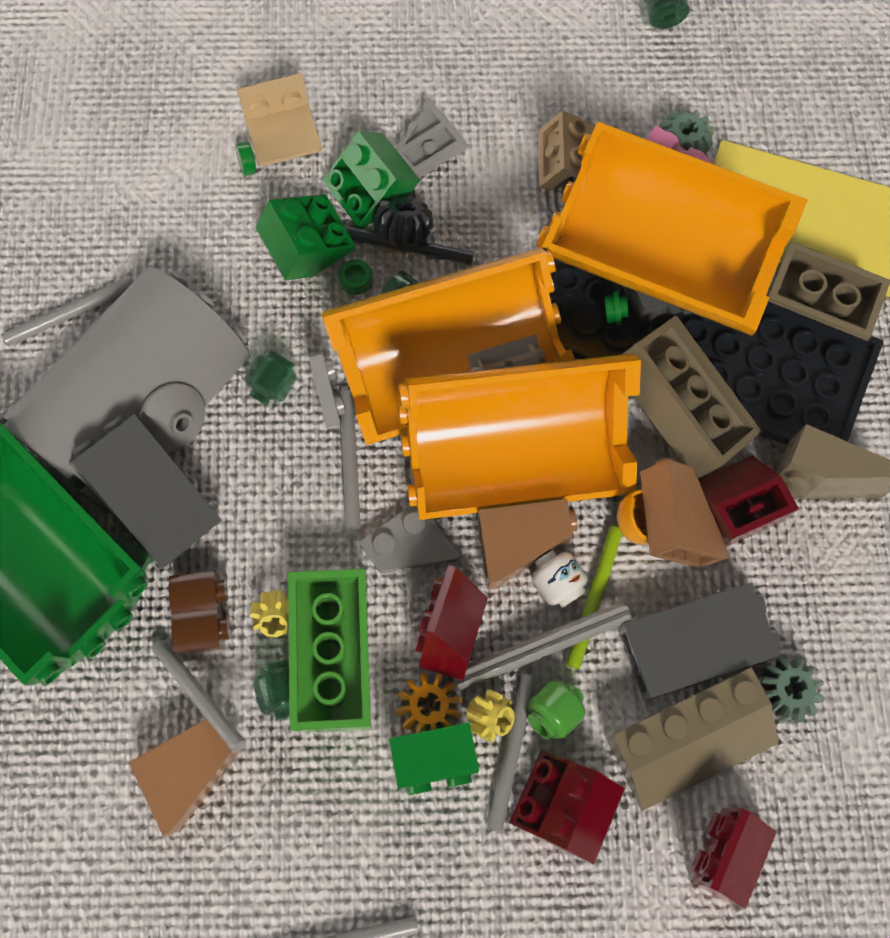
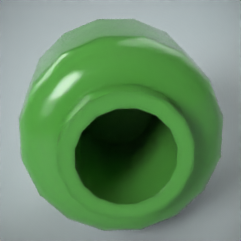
M548 682L528 703L529 715L527 719L529 724L545 739H550L551 737L554 739H564L585 717V708L582 703L584 700L583 694L572 683Z

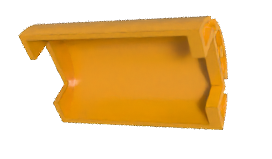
M597 121L592 135L585 133L578 150V154L583 156L580 172L575 183L569 181L566 185L561 202L565 203L561 213L555 211L549 227H543L536 247H542L544 251L550 250L553 259L752 336L757 331L770 298L766 294L784 248L795 233L808 200Z
M542 247L322 312V318L333 350L338 352L353 396L356 417L366 445L407 433L406 424L400 425L398 402H400L399 384H404L406 378L470 372L472 370L467 354L535 334L537 335L540 348L542 347L546 361L544 363L575 360L572 350H565L558 337L556 325L561 324V317L557 304H551L549 293L554 292V284L550 273L556 272L550 250L544 251Z
M624 354L406 378L404 384H399L400 402H398L400 425L406 424L407 435H400L402 455L403 457L409 456L413 484L407 485L409 506H417L419 520L474 514L482 509L567 499V502L628 495L636 491L637 461L627 446L628 396L640 395L641 359L635 354Z

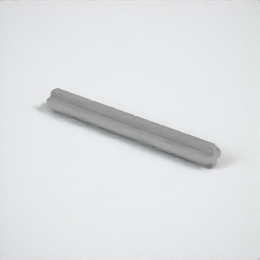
M619 602L468 664L464 681L453 678L455 686L458 690H465L631 621V612L625 602Z

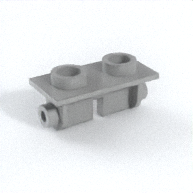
M536 334L467 354L472 371L543 364L546 361Z

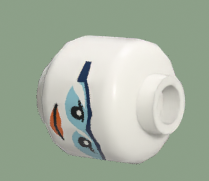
M552 550L535 562L539 569L533 573L532 582L549 605L560 604L563 608L586 592L583 586L587 583V575L571 553L563 552L557 556Z

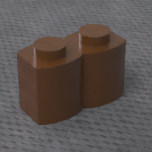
M216 571L169 576L171 635L174 653L185 655L224 650L225 640L231 639L229 617H223L222 602H228L226 580H220V575Z

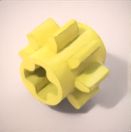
M282 590L261 592L260 603H251L250 616L253 617L254 630L260 629L267 637L287 635L289 624L288 597Z
M487 689L485 697L476 695L470 701L466 711L467 720L471 723V731L489 742H494L496 734L504 736L509 733L515 720L514 711L510 708L512 701L504 698L503 694Z

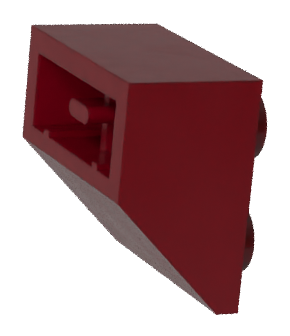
M753 455L698 479L726 547L786 521L799 510L782 477Z
M448 565L444 579L436 577L430 596L431 603L429 609H426L424 612L415 651L422 653L419 668L464 681L488 597L455 566Z
M540 750L509 823L594 865L625 788L598 771Z
M722 808L720 813L715 812L707 826L706 834L710 838L705 850L700 849L693 859L690 871L694 873L691 883L734 906L746 909L777 831L744 808Z

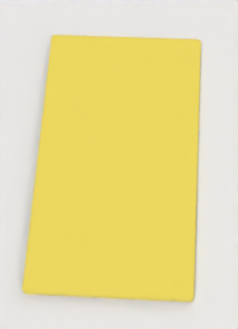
M722 140L720 142L714 165L808 200L797 229L790 241L890 280V187ZM890 284L886 293L887 297H890Z

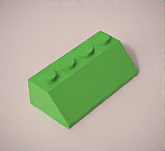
M366 569L288 572L290 731L346 732L371 730Z

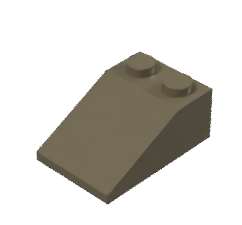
M807 424L782 449L774 470L782 477L794 499L882 498L890 492L889 459Z

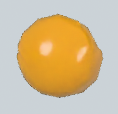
M640 489L623 498L619 503L616 518L619 530L628 541L636 545H649L643 492Z

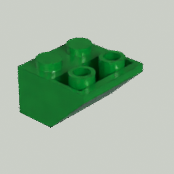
M358 130L322 181L358 228H365L375 222V215L381 201L389 200L390 197L403 198L405 196L408 198L420 182V179L383 133Z
M326 194L269 200L255 227L285 281L313 277L352 253L356 248Z
M470 722L389 738L397 788H406L408 795L432 791L431 782L445 779L447 787L472 783L471 774L480 773Z

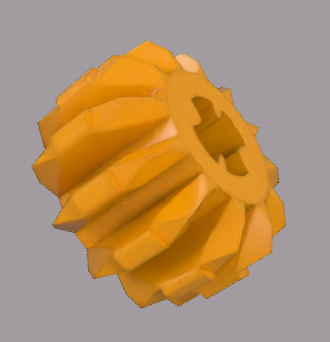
M426 673L420 674L422 685L420 687H417L414 681L408 679L406 685L413 694L398 693V700L408 703L409 706L398 708L396 710L397 715H412L403 724V728L406 731L411 729L416 723L419 724L416 733L425 731V727H430V730L437 729L436 726L439 724L442 728L449 727L451 724L445 719L446 717L454 720H459L461 717L460 712L448 708L449 706L461 704V696L447 697L454 690L455 684L450 682L441 689L439 686L442 682V675L439 673L435 675L433 685L428 684ZM429 696L436 698L435 705H440L439 711H431L429 716L421 714L423 713V707L418 708L419 702H426Z

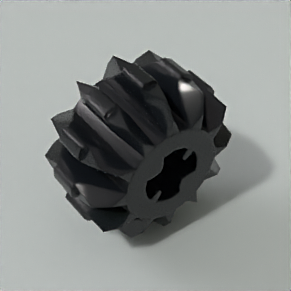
M405 196L403 198L390 197L389 200L381 201L380 207L377 209L374 223L376 233L379 234L381 241L390 242V246L400 245L403 249L405 246L416 248L419 244L427 243L433 224L432 211L428 209L426 203H418L416 198L407 199Z

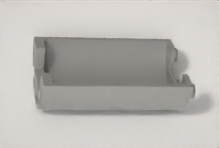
M148 267L0 419V422L19 442L28 449H31L106 513L109 510L69 464L76 458L71 451L89 438L95 443L107 435L103 427L121 414L126 420L133 414L139 419L141 408L146 399L163 385L169 383L186 384L200 394L204 406H206L251 357L245 347V344L248 342L247 338L236 328H230L213 310L215 305L208 296L200 291L197 294L193 293L187 288V282L174 271L168 275L157 268Z

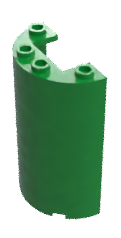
M0 422V660L24 686L38 683L47 686L55 681L62 672L75 665L84 657L91 659L99 654L106 645L105 640L114 631H119L130 623L134 616L131 611L148 586L147 575L131 556Z

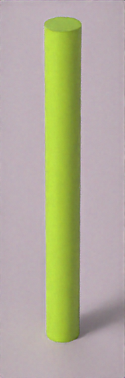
M609 527L581 618L599 611L623 535L619 527ZM590 638L571 646L566 666L580 670Z

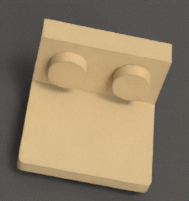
M302 73L237 89L260 167L322 150L308 105Z
M562 110L538 130L539 187L550 191L569 176L577 178L583 158L582 155L578 154L581 141L585 133L592 135L596 124Z

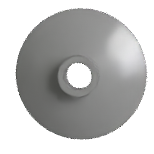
M169 383L159 387L150 394L141 408L139 420L166 453H171L183 449L196 438L204 422L205 406L202 397L194 388L183 383Z

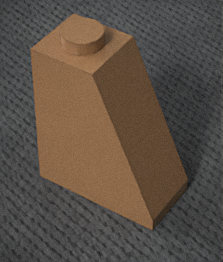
M664 458L656 461L654 466L640 471L650 556L697 568L729 558L728 550L693 467L678 463L677 460L672 458Z
M567 499L478 511L477 521L487 590H494L535 565L537 560L550 551L556 552L569 544L573 532L577 531V517L575 510H569Z
M207 719L129 762L163 836H171L181 830L239 754V752L233 753Z

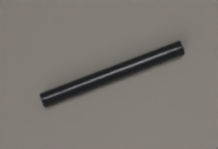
M344 225L354 241L466 265H472L474 252L429 242L419 244L416 248L405 246L403 249L400 245L390 246V242L381 241L376 231Z

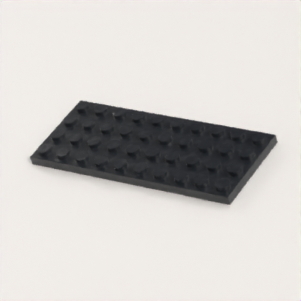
M554 259L556 272L550 273L554 284V292L549 293L551 304H557L561 317V324L556 325L558 337L565 350L571 349L575 358L588 359L622 355L677 315L761 430L760 435L786 445L807 424L848 442L884 340L872 335L868 341L771 302L767 303L757 331L752 336L694 313L683 314V312L670 315L668 319L657 324L646 322L638 325L628 299L629 317L622 318L623 325L617 326V323L607 322L605 295H612L613 291L619 290L620 297L626 296L622 285Z

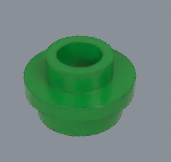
M619 290L613 291L612 295H605L607 322L617 323V326L623 325L622 318L629 317L627 296L620 297Z

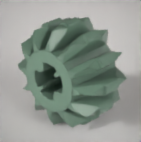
M684 107L678 114L671 111L667 115L666 120L660 123L659 127L666 132L673 133L679 139V146L687 151L692 147L707 154L713 144L714 127L708 125V116L698 117L697 109L692 114L688 113Z
M780 657L776 659L775 665L769 663L763 667L766 676H761L758 680L762 687L765 688V693L772 704L773 713L778 710L779 722H788L792 718L795 723L805 721V714L815 716L818 713L814 703L823 702L825 697L816 692V688L823 686L825 681L812 679L811 676L815 673L816 667L811 665L803 669L802 658L798 657L792 659L790 663L786 657ZM793 685L795 693L787 695L785 686Z

